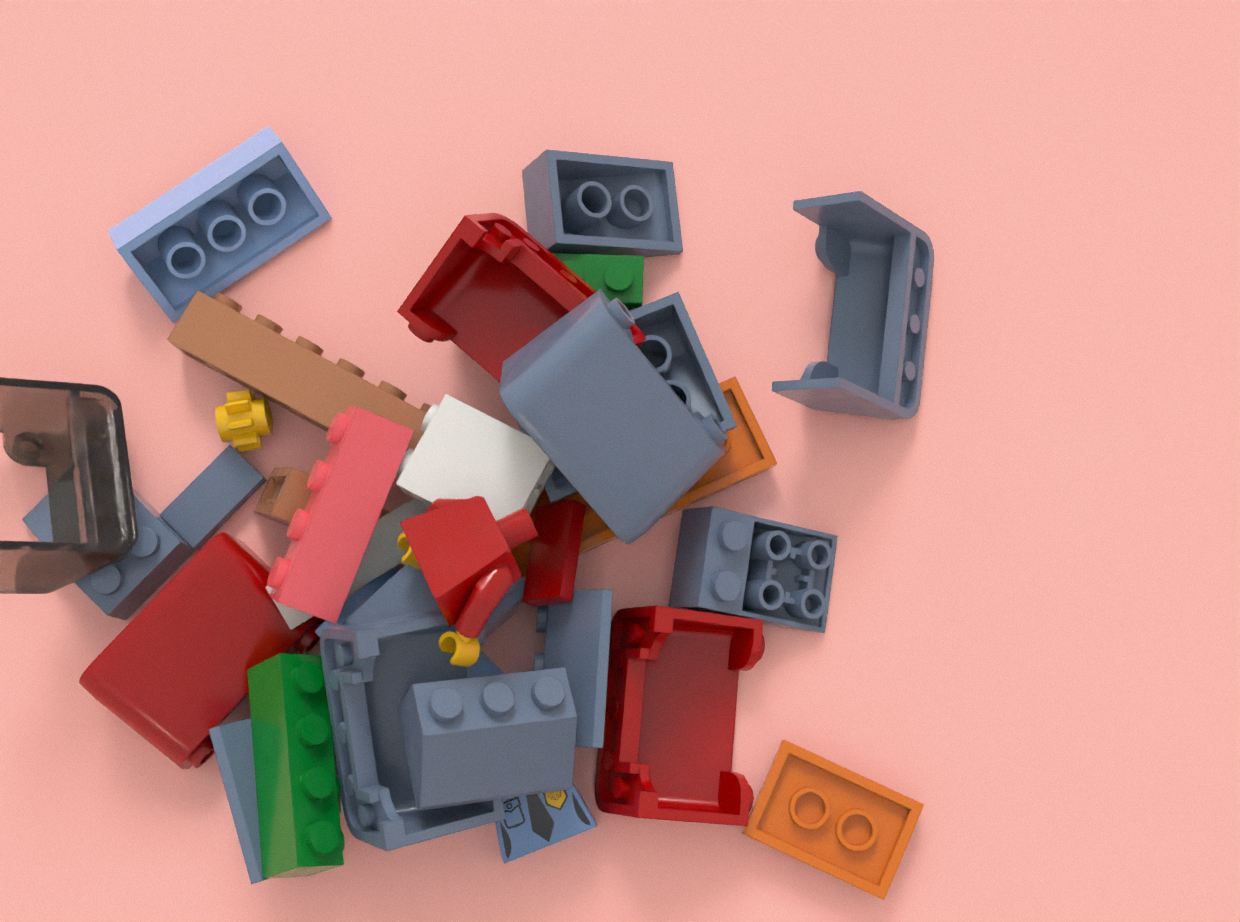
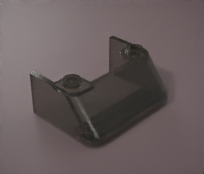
M0 377V433H2L3 448L9 458L18 464L46 467L53 542L0 540V594H48L126 559L138 539V525L122 404L113 391L101 385Z

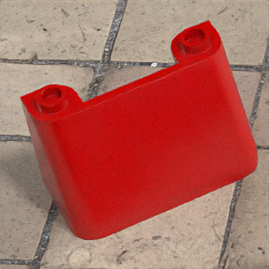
M498 213L464 215L397 312L409 322L408 328L416 337L427 343H432L434 340L440 342L451 340L500 383L503 361L597 291L511 219ZM633 324L629 327L633 335V342L640 348L646 337L640 328Z
M222 532L208 541L96 657L81 675L79 684L97 701L181 769H189L192 765L197 769L215 753L209 729L219 726L249 694L247 669L279 653L295 654L298 651L300 654H307L320 641V637L315 631L326 620L313 616L290 630L265 588L271 567L244 542L226 532Z
M657 605L622 608L615 613L610 629L603 748H598L594 795L596 805L600 811L643 819L748 826L749 812L752 809L754 800L753 790L744 775L731 772L739 671L752 669L764 654L763 620Z

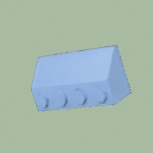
M268 125L107 231L118 253L171 322L175 323L180 319L197 290L211 298L214 297L217 292L220 293L332 217L283 142Z

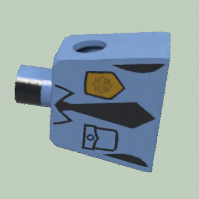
M574 782L573 786L568 790L506 798L505 802H503L505 819L495 822L504 864L597 827L595 817Z

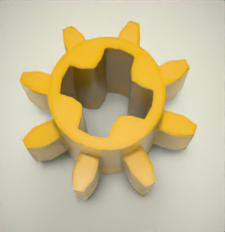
M250 388L227 392L228 403L215 408L216 425L221 441L223 443L233 441L234 448H238L239 452L263 448L261 437L273 434V418L268 400L266 398L256 399L255 393H251Z

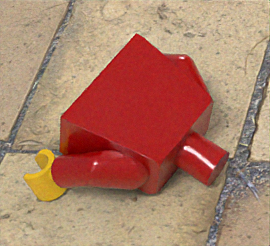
M474 496L468 499H436L425 513L400 522L404 533L399 535L397 544L399 549L407 552L401 558V563L422 571L431 593L449 626L455 624L457 632L448 631L440 636L438 644L441 651L454 654L450 659L451 665L469 667L477 661L480 653V644L476 638L481 634L492 612L505 594L522 575L510 549L539 535L525 507L496 521L485 498L482 496Z

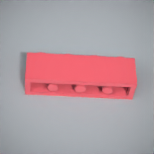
M347 406L344 414L336 413L326 436V440L332 442L325 461L318 460L308 478L307 489L312 490L305 510L298 508L289 524L287 537L291 538L292 541L285 558L278 557L275 560L269 573L267 586L272 587L269 596L273 600L326 621L337 623L414 430L356 406Z

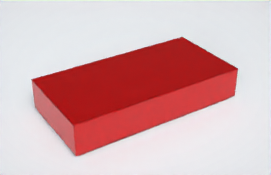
M576 500L537 507L534 526L539 536L533 538L531 543L523 602L533 607L572 602L585 505Z

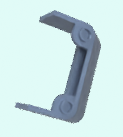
M862 191L794 200L793 211L819 225V235L815 242L816 255L826 269L836 274L827 362L817 361L809 363L800 380L773 381L771 391L813 410L890 420L913 418L918 412L921 399L934 268V249L930 237L926 232Z

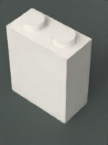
M445 394L440 405L433 404L426 413L421 425V431L424 434L415 450L409 448L405 452L396 474L399 476L396 485L405 494L428 506L436 499H468L474 496H482L485 498L497 521L524 507L530 515L556 466L530 436Z

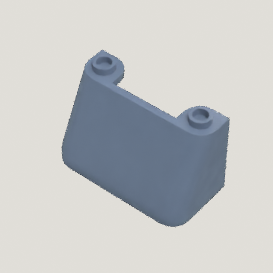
M599 289L503 361L499 390L505 406L515 420L614 534L625 544H631L644 535L726 453L724 441L728 439V435L714 415L709 414L704 417L697 411L693 414L633 342V335L629 327L635 324V321L629 310L618 298L610 301L603 291Z
M441 610L328 627L322 630L320 636V652L345 820L351 834L356 839L386 852L505 819L503 802H505L506 798L417 811L397 708L412 684L468 678L466 667L451 665L450 659L454 654L442 652L439 647L438 641L443 633L448 631L457 632L455 624L449 626ZM484 628L479 637L476 638L480 647L483 646L485 640Z

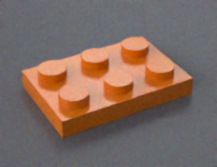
M783 739L751 809L748 826H744L741 833L885 900L925 804Z

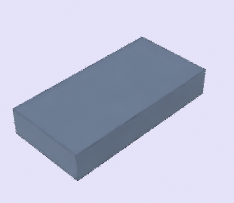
M229 445L160 516L194 549L199 550L267 479L236 449Z

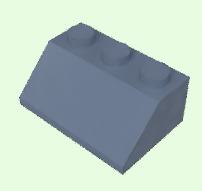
M611 589L574 590L572 602L538 606L536 632L546 634L544 653H534L533 671L565 667L577 714L575 747L603 748L613 590Z
M565 667L412 684L397 708L417 811L568 790L573 786L577 714Z
M251 718L210 728L209 733L252 885L267 879H263L252 728Z

